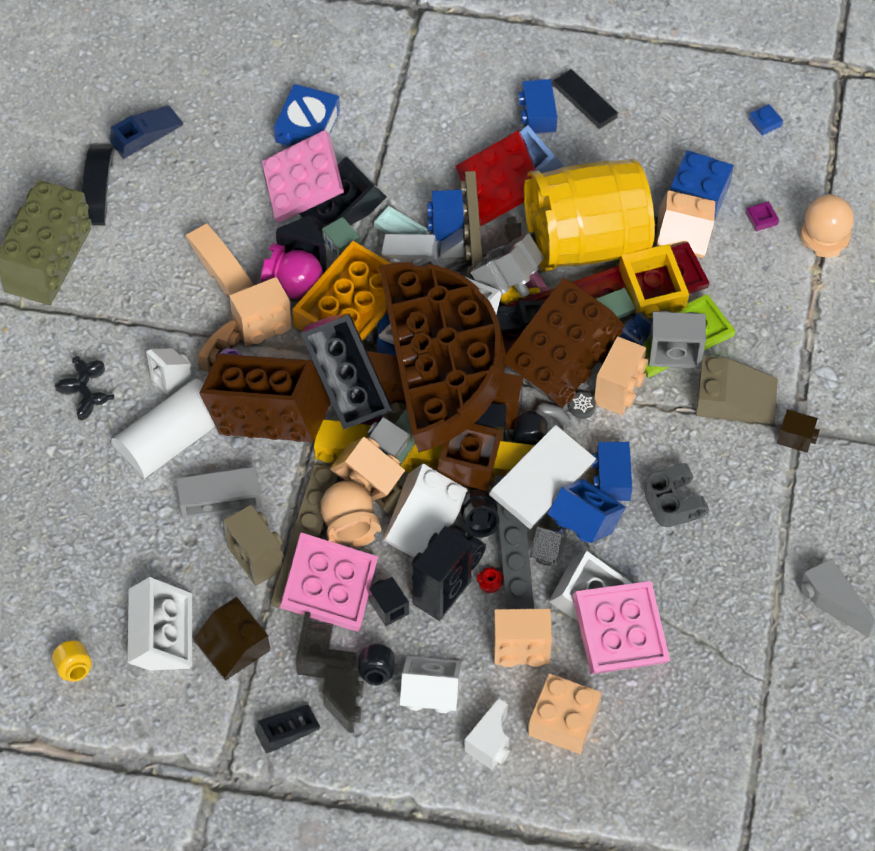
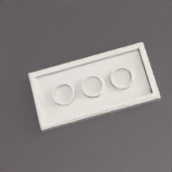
M555 425L491 490L489 495L531 529L551 508L561 487L576 482L591 467L596 458Z

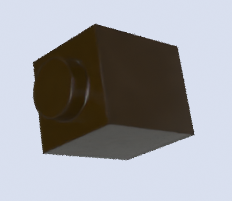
M787 409L777 444L808 453L810 444L816 445L820 429L815 428L818 418Z

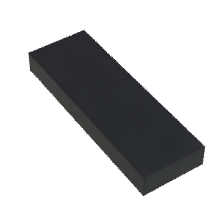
M572 69L553 80V86L598 129L603 128L618 118V112Z

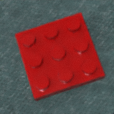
M519 130L455 166L461 182L465 181L466 171H475L480 226L523 204L525 180L532 177L527 174L529 171L536 170L523 135Z

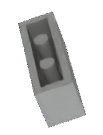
M240 467L236 470L213 471L203 475L190 474L182 478H176L182 519L240 511L249 505H252L253 508L262 507L256 467Z

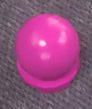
M272 243L269 250L273 251L270 259L265 258L261 283L277 277L289 298L302 299L323 275V270L320 262L314 255L304 250H292L286 253L285 246Z

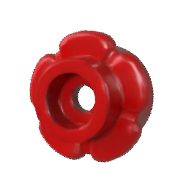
M487 567L477 575L479 587L486 593L497 592L502 586L501 582L504 580L503 574L500 571H496L493 567Z

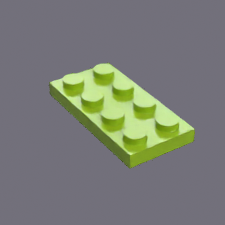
M708 294L687 303L686 308L675 312L706 314V342L704 351L735 336L736 330ZM650 336L643 344L646 347L645 358L648 359L644 371L647 378L670 368L649 366Z

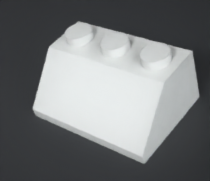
M151 577L129 589V664L149 671L189 669L192 667V593Z

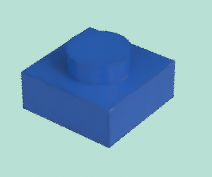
M770 104L749 113V121L761 135L782 126L783 119Z

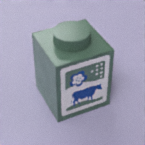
M343 217L322 229L326 248L336 259L352 241L360 244V236Z

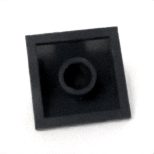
M310 215L277 228V244L285 246L286 253L292 250H304L317 258L322 266L323 274L327 271L325 240Z

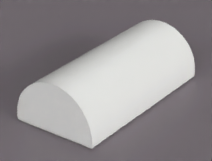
M199 379L189 382L111 439L112 446L144 479L215 427L199 394L204 384Z

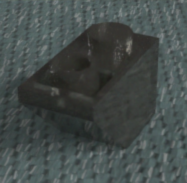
M325 668L323 704L348 733H354L355 723L361 722L362 707L357 706L358 697L363 698L364 681L359 679V670Z

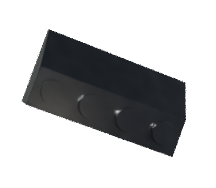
M350 313L329 316L304 328L301 336L343 429L393 410Z

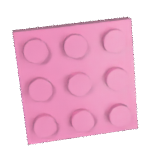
M326 130L262 160L274 217L279 223L344 192L331 137Z
M301 532L279 608L358 632L361 627L378 556Z
M651 581L582 590L572 594L591 675L665 664L670 661Z

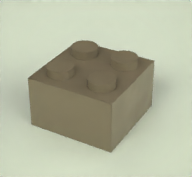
M249 505L223 520L227 547L255 586L281 572L284 555L280 546L283 544L279 535L275 531L271 532L267 527L268 522L261 511L257 513L253 506Z

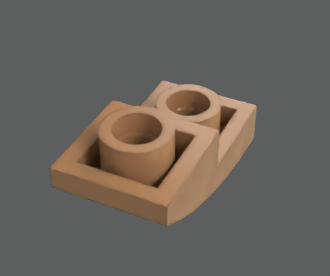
M232 320L226 323L207 340L197 355L200 370L209 373L218 354L224 349L238 346L241 333L238 332L237 321Z

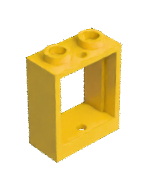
M670 244L621 255L619 271L627 292L636 307V314L643 313L647 318H652L653 312L669 311L675 313L686 308L689 293ZM666 266L676 292L645 300L635 273Z

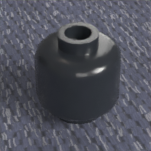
M534 411L525 412L514 420L515 443L536 445L548 433L547 420Z
M377 643L370 644L361 650L358 673L364 681L376 686L388 682L393 677L395 656L389 647Z

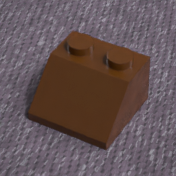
M473 424L459 436L443 444L437 472L458 484L488 491L503 431Z

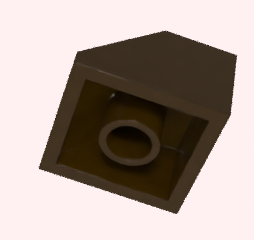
M237 597L215 610L193 639L225 681L270 651L268 634Z

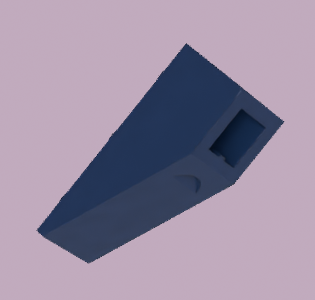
M170 106L131 115L113 125L110 130V142L120 156L125 159L180 128L184 123Z

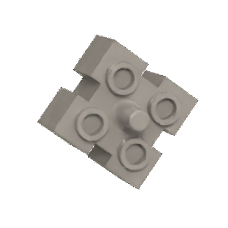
M527 233L512 240L507 245L504 244L489 251L482 259L483 262L477 264L471 271V274L477 282L500 290L501 295L509 291L510 287L514 285L520 296L525 297L530 293L525 283L530 280V275L539 270L538 265L544 257L531 235Z

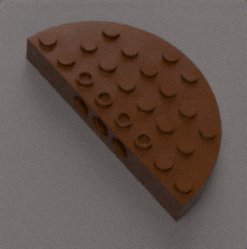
M413 262L381 265L379 269L412 436L418 453L445 444L459 436L483 415L500 388L504 375L506 352L496 312L488 298L479 291V288L474 283L457 272L433 264L417 266L413 265Z

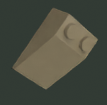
M703 356L696 416L774 424L778 378L729 358Z

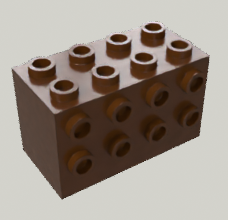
M563 277L505 355V366L515 375L523 376L524 382L563 409L566 404H569L574 399L576 390L581 383H585L592 373L591 370L596 363L604 359L611 343L615 342L617 336H621L625 325L611 309Z
M218 354L199 392L219 434L225 436L314 442L331 404L313 360Z

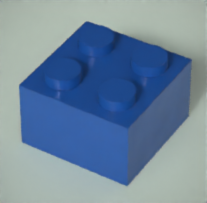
M687 150L672 182L670 191L716 201L715 219L731 184L734 165Z
M581 479L561 487L548 515L553 517L555 523L559 526L569 528L577 533L576 536L580 540L593 543L613 533L626 506L586 480Z

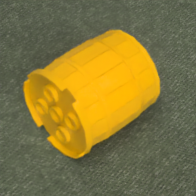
M635 158L585 163L561 167L544 173L538 170L528 172L527 175L532 177L525 180L524 184L526 223L528 233H535L537 247L544 257L538 265L544 273L551 272L556 267L580 266L619 260L621 255L652 248L655 222L651 192L645 171L640 162Z

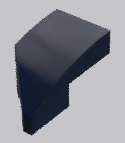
M637 313L633 319H629L625 324L620 338L643 346L650 336L652 318H647L643 313Z

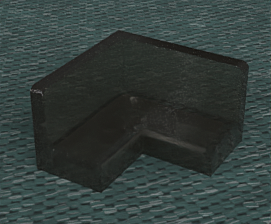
M305 612L296 655L297 675L352 682L356 652L330 649L334 631L333 624L312 622L311 612Z

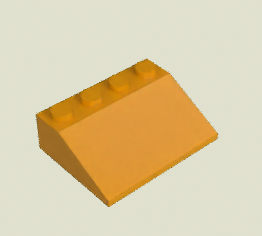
M352 241L293 308L294 327L303 331L307 325L329 316L350 313L363 341L388 312L379 266L391 263Z

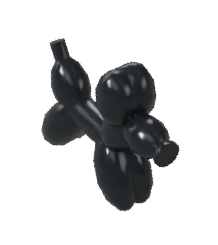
M76 356L72 359V363H74V367L78 372L76 379H61L55 383L56 391L60 394L69 395L79 392L83 399L78 404L77 416L80 421H83L91 415L94 405H102L108 400H115L114 394L107 395L102 392L92 393L86 386L90 378H97L105 372L104 363L100 360H94L87 364L79 356Z

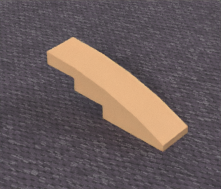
M207 223L186 234L185 237L211 278L214 277L226 296L254 286L236 258Z

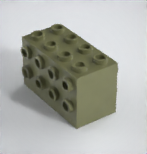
M37 180L35 186L29 189L25 204L18 209L16 220L7 229L5 240L0 246V277L4 292L51 306L91 231L88 204H86L83 192L42 180Z

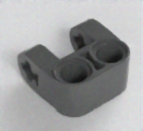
M686 463L676 464L653 472L647 478L645 497L655 520L663 527H672L697 520L705 516L709 511L703 496H694L680 501L675 489L685 486L693 480V474ZM654 487H659L662 490H656ZM663 509H671L672 512H667Z

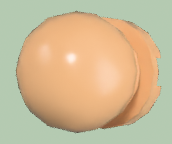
M832 194L818 196L813 200L805 211L804 223L802 224L800 238L805 248L807 246L815 251L816 256L827 258L838 256L840 251L848 247L851 229L854 226V212L849 202L840 196Z
M351 481L337 482L326 490L321 499V515L328 526L326 533L330 542L343 546L349 545L350 548L357 549L375 540L374 534L381 532L378 517L373 514L372 498L366 488Z

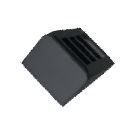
M307 704L258 720L255 733L265 752L269 753L319 730L320 725ZM299 717H303L306 723L305 726L301 724ZM290 721H292L295 727L293 730L289 724ZM281 726L284 733H281L278 727Z

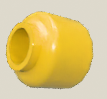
M77 640L65 641L53 651L52 663L61 679L76 682L84 679L90 672L92 659L83 643Z

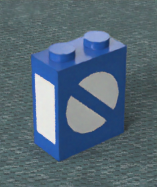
M294 84L274 126L275 142L284 146H293L324 130L330 134L340 113L339 95Z

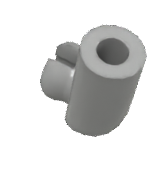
M542 402L534 410V412L540 414L545 419L547 416L554 418L563 429L569 428L573 423V420L560 406Z

